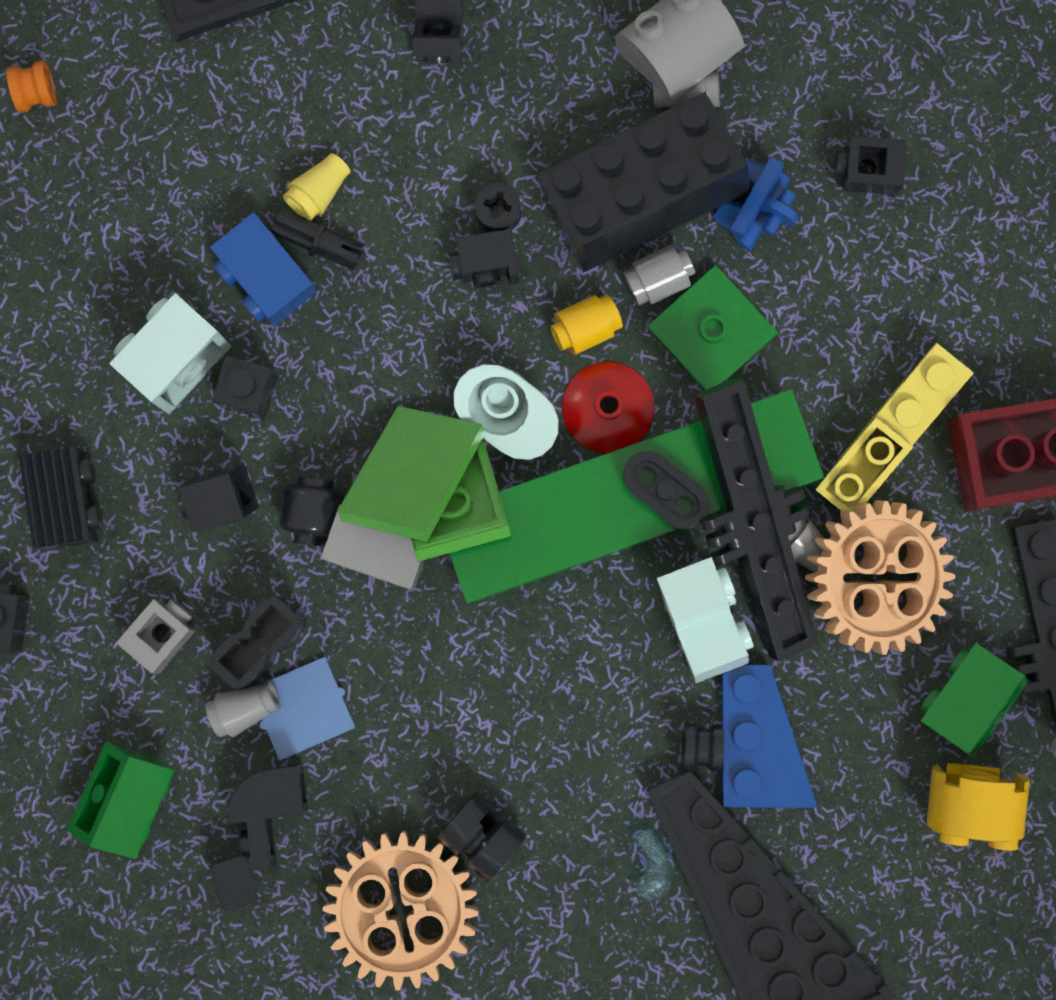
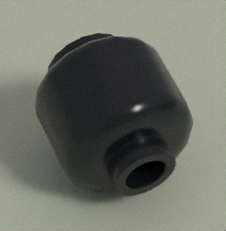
M297 476L296 483L289 484L284 488L279 524L283 530L294 533V543L321 546L322 537L329 536L339 505L344 500L343 493L338 489H334L335 481Z

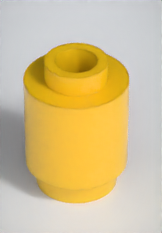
M608 294L599 298L593 295L555 313L556 323L550 326V330L561 351L568 349L575 356L613 338L615 335L614 331L621 329L623 324L619 311Z

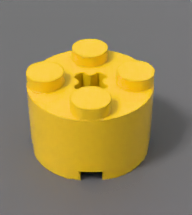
M947 763L945 773L938 764L933 765L926 824L932 831L940 833L939 841L945 844L967 846L969 845V839L988 841V846L991 848L1007 851L1018 850V840L1023 839L1025 835L1030 778L1014 772L1013 781L1000 778L1001 768Z

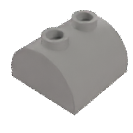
M660 0L615 35V43L622 57L672 102L745 47L738 26L720 0Z

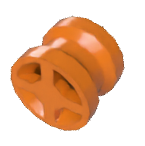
M44 59L35 61L32 67L22 69L17 65L7 67L6 77L10 95L19 113L28 112L33 105L42 104L45 107L56 106L57 98L49 66Z

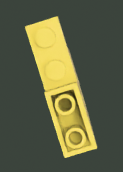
M935 343L876 412L815 490L841 511L849 510L856 514L857 503H866L910 452L913 444L974 372L938 343Z

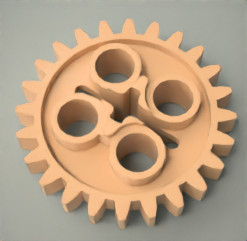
M875 500L873 507L870 503H857L856 514L849 510L840 511L843 525L834 522H827L825 524L831 535L829 539L815 538L814 541L823 551L821 556H808L807 560L817 565L818 570L815 573L806 575L805 580L817 583L818 589L812 591L807 597L809 600L822 602V605L815 611L814 616L824 620L830 619L824 630L834 635L840 633L839 643L852 646L855 643V650L869 653L872 648L875 653L887 655L889 647L892 650L903 652L905 651V639L911 643H921L918 629L930 632L936 630L930 619L932 614L946 615L945 610L938 603L940 598L950 599L953 597L951 592L943 588V583L955 579V574L944 572L943 565L949 563L954 558L953 555L940 554L939 549L944 546L947 539L940 536L931 537L937 524L932 521L921 522L922 511L913 509L907 511V506L904 503L893 502L890 506L888 501ZM861 543L864 548V556L857 565L854 553L857 546ZM904 543L907 555L905 560L900 563L898 551ZM886 572L897 574L917 573V579L914 581L877 580L874 583L864 580L848 582L843 580L844 575L847 573L874 575ZM904 590L907 602L905 607L899 610L898 596ZM861 591L864 601L862 607L856 612L854 609V598Z
M407 831L401 832L398 844L392 843L387 832L383 833L380 840L381 847L378 849L371 841L365 840L362 843L365 856L362 858L357 853L350 851L346 856L352 866L351 870L342 866H337L334 870L337 877L343 881L342 884H329L326 888L328 893L337 897V901L323 906L324 912L336 915L335 920L326 924L324 927L325 931L339 932L340 937L332 944V950L346 947L349 953L342 963L343 966L346 967L357 960L361 963L357 978L362 979L372 970L376 972L375 983L376 987L379 988L386 976L393 977L395 990H400L404 977L409 976L415 988H420L422 973L427 972L435 982L438 981L440 977L438 964L442 963L445 967L453 970L456 963L451 955L452 950L461 954H466L468 951L467 945L460 939V936L475 935L476 928L466 923L465 919L478 916V908L466 905L467 900L477 895V889L462 887V883L470 876V871L462 870L455 873L453 867L456 865L459 855L454 854L444 860L440 856L444 844L439 842L432 850L427 849L426 834L423 833L415 845L409 844ZM390 868L397 870L402 903L405 906L412 905L413 910L407 916V925L414 944V950L411 952L405 948L399 915H390L389 910L393 908L396 901L393 885L388 874ZM417 868L426 870L432 878V887L422 893L412 891L406 882L407 873ZM366 880L379 881L385 889V899L377 904L366 902L360 893L362 882ZM425 916L436 917L443 926V933L435 939L423 938L417 930V922L420 918ZM378 927L390 929L396 937V945L389 950L377 949L371 941V932Z

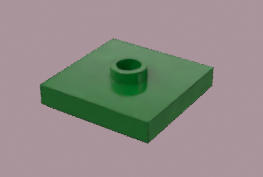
M716 265L647 326V330L703 391L724 383L778 334L776 329Z

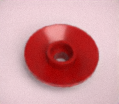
M600 362L582 369L570 381L563 396L562 414L569 433L579 444L589 450L608 454L642 440L652 424L654 399L647 382L634 369L616 362ZM610 397L617 402L618 409L614 413L607 414L601 410L600 402L604 398Z

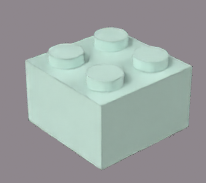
M176 293L169 300L167 298L161 299L150 309L146 316L147 324L136 335L130 333L119 342L113 352L116 357L109 363L148 400L168 414L176 408L232 347L215 328Z

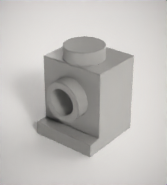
M153 599L116 644L151 674H160L196 631L188 624L193 616L173 599H170L167 604L161 600ZM161 624L167 625L171 631L170 638L165 642H160L155 637V630Z

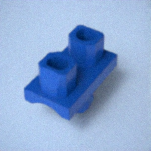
M771 157L766 165L746 160L750 183V194L744 205L732 200L720 206L715 213L718 225L733 234L737 244L748 251L753 249L762 231L774 236L780 224L786 227H794L799 219L797 213L790 208L796 195L786 189L790 179L782 171L784 164Z

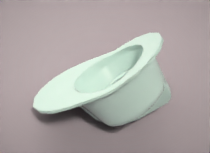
M483 364L469 369L459 379L454 391V407L459 418L482 424L485 434L483 438L499 451L515 459L529 460L542 456L553 446L558 435L559 423L555 408L542 392L528 383L518 372L500 365Z

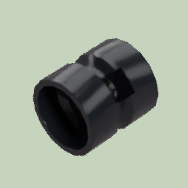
M476 791L436 838L455 855L465 853L468 856L466 865L485 882H488L514 854L527 835L508 818L498 820L495 817L496 807Z

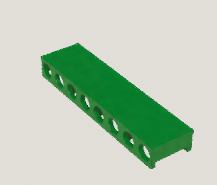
M791 389L751 403L774 486L784 485L785 490L794 487H804L823 479V472L793 390ZM701 421L499 491L511 536L449 553L466 603H475L679 531L669 526L626 490L623 483L624 467L628 460L639 452L652 451L660 454L702 487L709 499L708 514L726 507ZM641 469L637 474L639 482L643 485H651L655 481V474L650 469ZM680 498L675 502V509L681 515H688L692 511V504L688 499Z

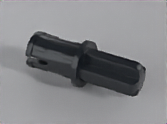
M285 209L279 211L272 224L271 232L274 235L309 250V256L313 258L316 254L348 268L352 272L365 246L361 242L358 243L327 229L328 223L323 222L320 226Z

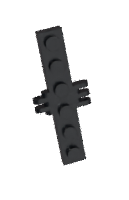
M733 378L694 395L726 506L702 517L700 521L703 530H712L721 526V529L705 537L709 548L726 544L725 547L711 553L714 565H723L739 557L741 558L768 655L770 658L780 661L818 643L788 538L789 535L797 531L795 523L809 517L810 512L806 504L790 508V505L805 498L802 487L785 490L784 485L774 486L745 381Z
M1056 519L1011 528L1036 643L1006 648L1007 658H1019L1026 655L1027 664L1012 666L1023 675L1030 673L1032 682H1028L1020 694L1047 689L1056 729Z

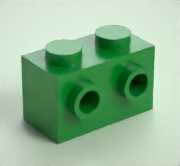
M975 643L970 652L965 648L960 651L948 670L953 676L943 690L936 687L921 707V711L926 713L921 722L973 759L1028 683L1025 675L977 643Z
M105 742L67 827V831L91 848L136 859L142 844L149 835L150 826L159 805L168 792L170 780L175 770L150 755Z

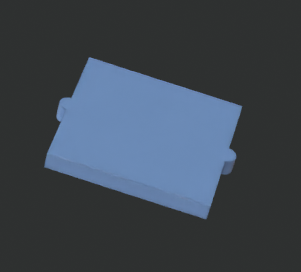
M326 657L261 684L264 685L271 682L276 688L281 701V708L263 718V721L260 723V728L267 730L279 761L356 728L343 699L345 689L338 687Z

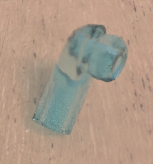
M650 826L633 838L647 859L645 874L637 880L636 889L638 894L648 901L662 898L670 890L675 863L673 856L653 826Z

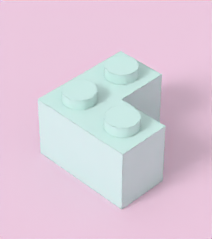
M712 557L657 578L662 599L696 683L749 663L746 650L753 648L754 645L745 622L741 621L735 624L731 614L730 606L736 604L734 598L735 590L725 567L716 570Z

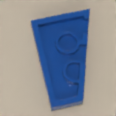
M743 665L722 673L721 725H723L722 807L818 808L770 665Z

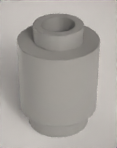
M672 244L631 263L633 268L623 272L638 306L648 301L652 305L690 287L689 276L696 274L685 249L676 251Z

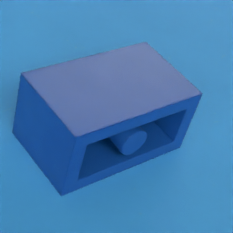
M254 212L210 247L219 258L212 266L229 286L237 281L248 295L241 301L258 322L267 317L275 326L317 293L312 282Z

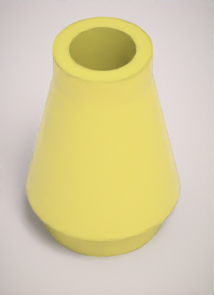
M330 153L323 161L288 183L289 190L283 195V198L298 216L309 221L315 216L322 217L343 180L350 174V169L340 157Z

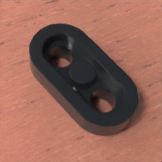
M639 452L633 455L626 463L623 470V483L626 490L669 526L677 530H690L701 524L700 519L709 512V499L702 487L656 452ZM647 468L654 472L655 481L653 484L643 485L639 482L637 474L641 469ZM680 498L688 499L692 504L691 513L688 515L679 514L675 509L676 500Z

